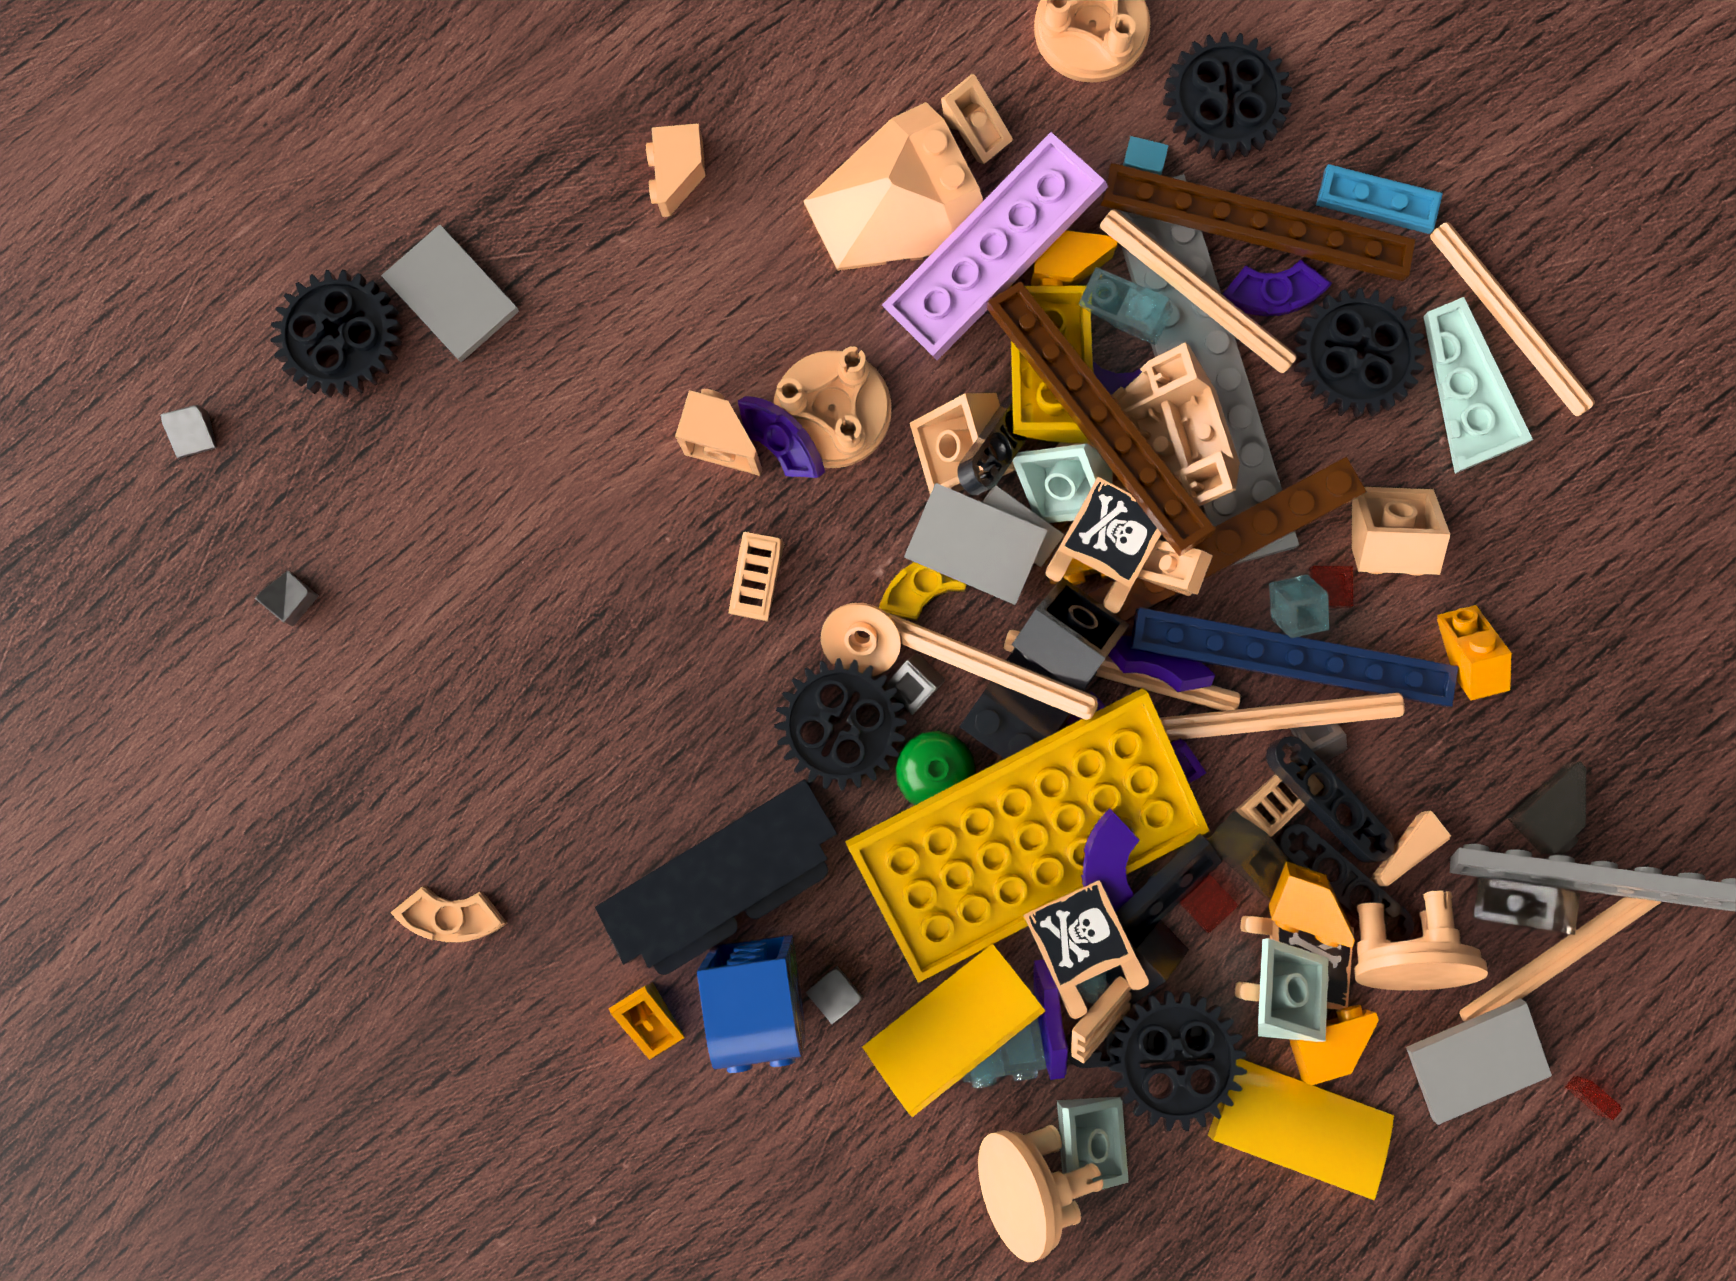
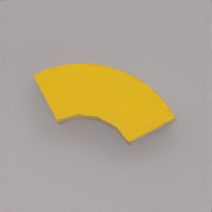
M913 562L901 570L891 581L882 597L879 608L897 617L917 621L923 607L935 596L948 591L965 592L966 584Z

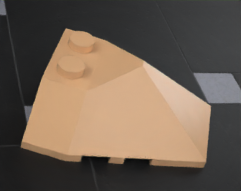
M925 102L891 118L804 200V205L837 271L885 265L888 261L910 259V261L923 260V257L930 256L983 202L980 188L945 120Z
M1185 342L1149 360L1140 368L1142 373L1126 388L1120 387L1112 394V397L1199 507L1236 490L1240 462L1217 392L1192 349ZM1060 442L1056 447L1072 446L1085 443ZM1112 471V484L1129 493Z

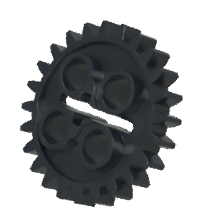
M1223 32L1219 43H1216L1209 34L1206 36L1204 48L1194 41L1189 50L1190 54L1181 51L1177 60L1179 64L1172 63L1169 71L1171 77L1166 79L1164 89L1168 93L1164 96L1163 105L1172 106L1167 111L1166 120L1178 119L1172 132L1175 134L1185 130L1187 134L1183 142L1184 145L1191 143L1193 140L1199 142L1196 153L1200 154L1207 146L1211 148L1212 159L1217 157L1220 150H1225L1228 160H1232L1235 150L1239 149L1245 158L1248 157L1251 151V144L1258 151H1261L1266 143L1265 138L1273 141L1278 133L1276 128L1282 129L1287 119L1283 114L1288 113L1292 104L1286 100L1292 92V87L1283 86L1289 77V72L1277 73L1282 59L1278 58L1269 61L1268 56L1272 48L1269 46L1259 52L1256 50L1258 45L1257 38H1254L1249 45L1243 44L1242 33L1238 34L1235 42H1230L1227 33ZM1223 64H1226L1229 70V76L1227 80V94L1222 92L1226 83V74L1224 71ZM1237 73H1248L1253 80L1245 81ZM1207 74L1211 76L1215 82L1206 83L1202 81L1198 77V75ZM1227 97L1232 100L1228 110L1232 128L1226 126ZM1249 109L1256 115V118H1246L1241 114L1240 110ZM1210 111L1216 115L1217 119L1207 120L1201 115V112Z
M343 269L338 279L335 278L330 270H326L324 281L320 282L311 274V286L306 288L299 282L295 283L299 294L295 297L285 293L284 297L290 305L288 308L276 307L275 309L283 316V320L271 322V326L281 333L270 339L276 347L281 348L274 354L275 358L280 362H286L281 369L289 376L294 375L293 381L300 387L307 383V389L313 394H316L321 388L322 393L328 398H332L336 388L344 398H347L350 386H353L358 392L364 393L363 381L365 380L376 386L378 382L374 373L380 371L389 374L390 371L383 363L386 359H398L390 350V347L402 345V341L392 334L401 330L402 325L397 320L392 319L399 312L393 305H388L391 298L385 291L379 293L380 287L373 280L366 284V279L360 273L352 280L351 275ZM348 300L347 308L341 313L334 314L336 305ZM361 312H365L364 317H360ZM316 324L315 332L311 336L303 338V332L306 327ZM338 329L340 335L335 338L333 333ZM365 330H371L370 338L364 343L357 344L358 336ZM311 350H314L312 355L309 356V352ZM333 354H339L338 362L334 366L326 368L327 359Z
M1358 288L1351 299L1348 292L1344 289L1339 293L1337 301L1328 295L1322 302L1323 307L1315 304L1310 310L1312 318L1305 317L1300 323V326L1305 331H1298L1294 340L1302 346L1296 347L1293 352L1297 358H1301L1303 361L1296 365L1294 372H1306L1307 376L1300 385L1301 387L1309 385L1315 387L1310 396L1312 400L1321 395L1326 397L1323 409L1326 410L1333 403L1338 404L1339 416H1342L1349 407H1352L1354 417L1359 418L1366 407L1369 414L1373 417L1380 412V404L1385 410H1391L1395 406L1394 398L1400 402L1408 396L1405 388L1412 389L1417 385L1418 381L1412 375H1418L1424 369V366L1414 360L1421 359L1426 354V350L1415 347V344L1424 335L1411 333L1410 329L1418 321L1416 319L1404 321L1402 317L1407 310L1406 306L1396 311L1392 309L1394 297H1389L1383 304L1379 302L1378 290H1375L1369 299H1366L1363 289ZM1336 323L1347 324L1352 330V336L1341 334L1337 330ZM1375 333L1386 335L1390 340V347L1380 345L1376 341ZM1325 342H1328L1333 347H1326ZM1355 347L1360 349V356H1362L1363 359L1357 357V350L1354 349ZM1384 358L1391 359L1392 364H1389ZM1334 359L1338 361L1342 367V373L1330 371L1327 368L1326 360ZM1365 370L1375 371L1379 375L1381 383L1373 384L1369 382L1365 376Z
M840 658L836 659L834 670H829L825 662L820 661V673L817 675L808 667L805 668L808 680L803 683L793 678L792 682L797 689L795 694L784 691L782 693L784 698L790 702L789 706L776 708L777 712L786 716V721L774 724L776 729L786 731V736L779 739L777 744L779 746L790 745L791 750L783 758L786 761L795 758L799 760L794 769V772L797 774L808 768L810 770L808 782L811 784L819 775L823 776L824 789L830 787L833 779L838 780L841 791H845L847 779H852L857 788H861V776L865 774L875 782L877 777L874 768L879 766L888 771L890 768L884 758L887 755L892 757L899 756L897 750L892 747L893 742H905V737L895 732L896 728L907 725L906 720L895 718V713L901 711L904 708V704H892L890 701L897 694V689L892 688L884 691L883 686L886 683L887 677L883 675L875 681L871 679L874 670L871 665L863 673L858 672L857 660H853L849 670L844 669ZM832 686L839 687L844 692L843 702L836 708H828L822 703L823 692ZM858 692L860 698L847 718V722L852 726L849 732L842 730L836 738L830 754L827 757H823L822 751L835 730V727L830 723L832 718L840 719L852 695ZM867 705L876 707L880 712L879 721L872 727H863L857 721L858 711ZM810 722L821 723L824 727V737L816 744L806 743L803 738V729ZM854 741L860 746V756L853 763H843L838 757V749L842 743Z
M1165 991L1164 1003H1159L1155 996L1150 994L1148 995L1149 1008L1145 1010L1135 1002L1133 1007L1137 1016L1134 1019L1126 1015L1121 1016L1123 1022L1128 1026L1126 1031L1113 1030L1112 1032L1121 1040L1120 1046L1108 1047L1110 1053L1119 1056L1118 1061L1108 1064V1069L1121 1073V1076L1116 1078L1112 1085L1115 1088H1127L1120 1098L1124 1104L1134 1100L1137 1101L1132 1111L1135 1116L1139 1117L1146 1110L1149 1111L1147 1122L1151 1126H1154L1160 1117H1163L1164 1128L1167 1131L1172 1130L1175 1120H1179L1185 1132L1189 1131L1190 1119L1193 1118L1202 1127H1206L1205 1114L1210 1112L1213 1116L1220 1119L1221 1114L1217 1105L1222 1102L1232 1107L1234 1103L1227 1095L1228 1091H1242L1243 1089L1233 1081L1234 1075H1244L1247 1073V1070L1236 1065V1060L1247 1056V1053L1233 1047L1234 1044L1242 1039V1035L1239 1033H1227V1030L1234 1021L1229 1017L1218 1021L1217 1018L1222 1008L1216 1004L1205 1011L1206 998L1199 996L1192 1005L1190 994L1186 991H1182L1178 1002H1175L1174 996L1170 991ZM1196 1025L1201 1026L1205 1033L1203 1043L1195 1048L1188 1047L1185 1041L1187 1030ZM1159 1030L1163 1035L1161 1048L1155 1052H1147L1143 1046L1145 1035L1149 1031ZM1176 1050L1184 1057H1195L1206 1053H1213L1214 1058L1210 1061H1182L1179 1063V1070H1176L1168 1063L1152 1065L1146 1068L1140 1067L1142 1060L1172 1059ZM1198 1069H1207L1210 1074L1208 1086L1201 1090H1194L1191 1086L1192 1074ZM1164 1073L1169 1080L1166 1091L1158 1095L1150 1093L1148 1088L1150 1078L1155 1074Z

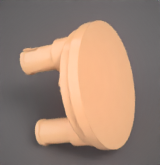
M1040 0L1035 15L1034 34L1040 53L1057 72L1076 81L1103 82L1124 74L1142 56L1150 34V14L1145 0Z
M848 347L843 351H822L806 356L795 363L777 385L774 404L788 412L806 430L820 454L824 468H841L862 461L878 448L889 429L891 398L888 387L877 369L867 362L864 352L861 350L858 354L857 347Z
M1431 891L1423 894L1426 910L1419 913L1423 937L1408 941L1391 943V941L1386 939L1384 904L1363 903L1357 905L1361 941L1357 942L1358 964L1354 970L1355 980L1361 985L1377 989L1409 991L1458 987L1486 978L1488 975L1487 962L1481 958L1479 949L1461 944L1459 930L1454 928L1452 893L1449 891Z
M1048 1125L1045 1128L1025 1135L1005 1130L991 1133L984 1138L979 1150V1179L990 1218L1006 1246L1018 1258L1026 1262H1034L1048 1256L1051 1250L1058 1245L1062 1228L1080 1223V1209L1076 1201H1072V1199L1091 1192L1100 1191L1103 1188L1102 1179L1094 1182L1092 1178L1101 1176L1100 1170L1093 1163L1065 1174L1059 1171L1051 1173L1043 1156L1059 1152V1149L1062 1148L1060 1134L1053 1125Z

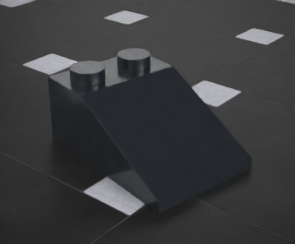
M1014 648L1006 659L1011 663L1058 681L1052 673L1038 663L1027 660L1017 648ZM1097 671L1095 672V674L1093 675V677L1090 679V681L1087 683V685L1085 686V688L1082 690L1083 692L1086 690V688L1088 687V685L1090 684V682L1093 680V678H1094L1095 675L1097 674ZM991 681L959 727L1006 759L1056 733L1069 713Z

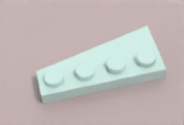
M1462 297L1427 312L1423 318L1455 474L1532 441L1529 430L1465 298Z

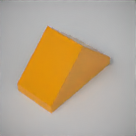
M653 982L609 1008L611 1015L649 1060L685 1038Z

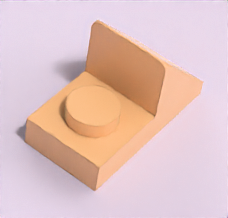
M974 74L968 76L941 99L943 116L948 128L959 131L977 162L985 164L1013 141L1008 129Z
M1158 540L1137 578L1186 596H1191L1192 593L1198 595L1213 555L1192 548L1179 557L1168 542Z

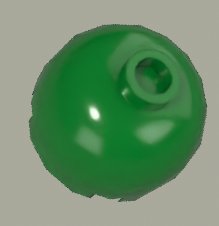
M931 731L921 733L907 742L899 753L895 772L897 785L903 796L915 806L975 775L976 767L974 756L963 741L950 733Z

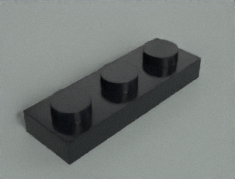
M1200 833L1191 842L1184 844L1169 863L1161 870L1154 872L1149 877L1147 883L1115 912L1128 941L1133 946L1222 863L1211 843Z

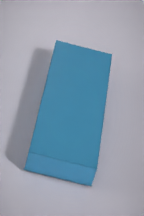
M1328 164L1324 171L1316 206L1431 234L1435 227L1443 193Z

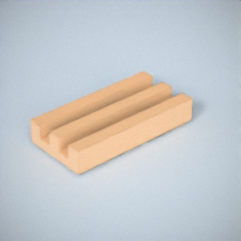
M1120 976L1114 980L1072 1029V1057L1082 1063L1086 1062L1119 1023L1121 1016L1130 1010L1131 1004L1128 1002L1131 999V993L1129 992L1131 988L1123 977Z

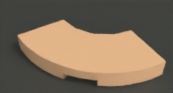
M422 886L391 912L397 921L415 934L427 939L443 942H466L479 939L494 933L507 924L506 920L483 892H478L465 900L452 901L437 896L426 886Z

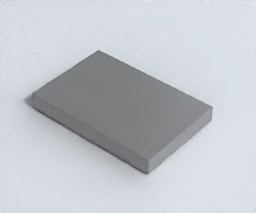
M438 225L381 275L460 362L464 361L519 312L511 300L441 225Z
M935 483L904 558L1016 605L1048 530Z
M1521 998L1406 1047L1431 1118L1437 1125L1552 1076L1528 1005Z

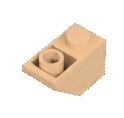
M699 123L653 127V142L646 143L649 167L655 166V179L649 180L650 199L652 204H658L662 217L671 216L706 176L703 138Z

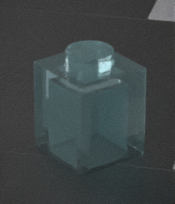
M1302 575L1269 583L1271 620L1290 638L1329 630L1328 592L1310 576Z

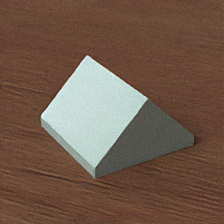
M1088 444L1018 452L1012 461L1032 512L1048 523L1073 521L1097 477L1112 484L1111 468L1097 450Z
M1269 938L1262 939L1258 1036L1314 1042L1326 1041L1329 958Z
M1121 1097L1057 1100L1059 1134L1062 1141L1061 1162L1063 1174L1093 1163L1100 1170L1101 1176L1092 1178L1094 1182L1102 1179V1189L1128 1183Z

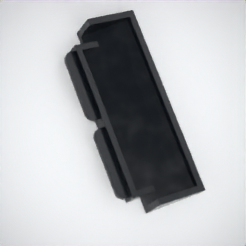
M803 779L595 906V909L623 965L632 962L637 956L642 955L648 969L654 967L659 974L667 975L733 935L738 928L735 916L745 911L753 919L761 918L823 880L828 874V866L825 863L828 858L820 844L836 837L838 833L806 780Z

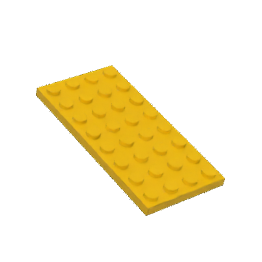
M1141 688L1095 712L1091 719H1081L845 842L919 983L1027 927L1028 924L1023 915L1083 888L1081 875H1083L1084 848L1095 824L1109 808L1140 840L1129 855L1126 875L1192 841L1199 833L1204 835L1209 832V828L1149 693L1144 688Z

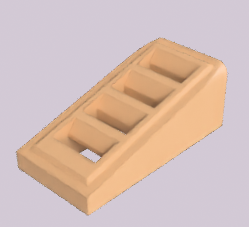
M743 532L729 614L763 621L769 620L784 548L782 539ZM751 547L772 551L771 558L750 554ZM748 564L769 567L768 574L748 571L747 566ZM744 581L765 583V591L744 587ZM741 595L763 599L762 607L740 603Z
M1303 765L1300 766V768L1304 770L1307 768V766ZM1276 774L1235 809L1262 840L1270 839L1305 806L1298 797L1294 802H1291L1278 787L1282 780ZM1314 774L1309 777V790L1312 794L1316 795L1324 785ZM1272 792L1286 809L1280 812L1266 796ZM1259 803L1274 817L1270 823L1255 808Z
M1432 811L1421 812L1394 845L1392 855L1382 861L1370 879L1378 886H1389L1450 840L1449 837L1451 835Z

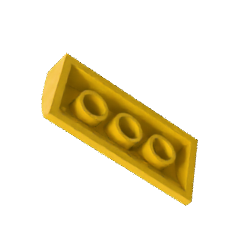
M1025 286L1093 372L1090 286ZM1011 341L1013 434L1045 441L1091 444Z
M991 944L862 1046V1048L911 1117H914L1043 1014L1045 1009L996 947Z
M1243 1059L1236 1060V1065L1247 1070L1246 1074L1234 1075L1233 1079L1243 1089L1242 1091H1228L1227 1095L1234 1103L1232 1107L1222 1102L1218 1104L1217 1107L1221 1118L1218 1119L1214 1116L1208 1136L1216 1142L1375 1200L1388 1154L1394 1115L1314 1085H1309Z

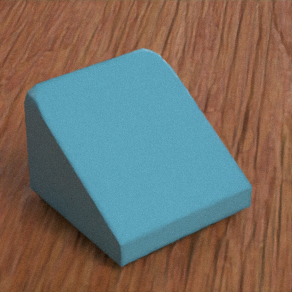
M1130 136L1123 166L1162 175L1168 145Z

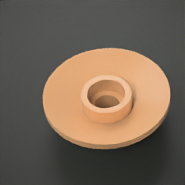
M850 603L835 609L827 617L821 631V645L825 656L833 666H835L836 659L840 658L844 669L849 670L853 660H857L858 672L863 673L871 665L874 668L872 676H876L888 670L895 663L901 648V636L894 620L882 609L867 603ZM857 631H865L870 637L862 638L857 634Z

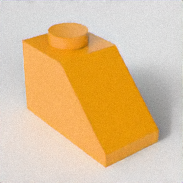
M1065 230L1033 263L1031 286H1076L1113 258L1118 242L1108 235Z

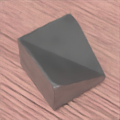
M287 570L264 588L255 599L283 623L294 626L319 595Z

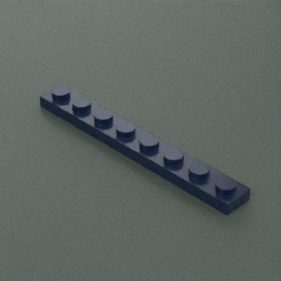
M1144 608L1136 609L1129 648L1378 695L1400 693L1405 700L1444 707L1453 706L1459 667Z

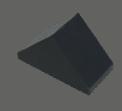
M1162 920L1134 946H1131L1149 980V984L1140 990L1131 989L1129 991L1131 993V999L1128 1002L1131 1004L1130 1007L1164 983L1189 951ZM1121 965L1105 971L1101 975L1109 985L1120 976L1126 979Z

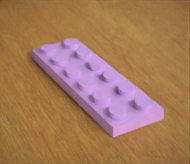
M1050 132L882 306L938 360L987 311L988 301L1007 290L1108 188L1106 181Z

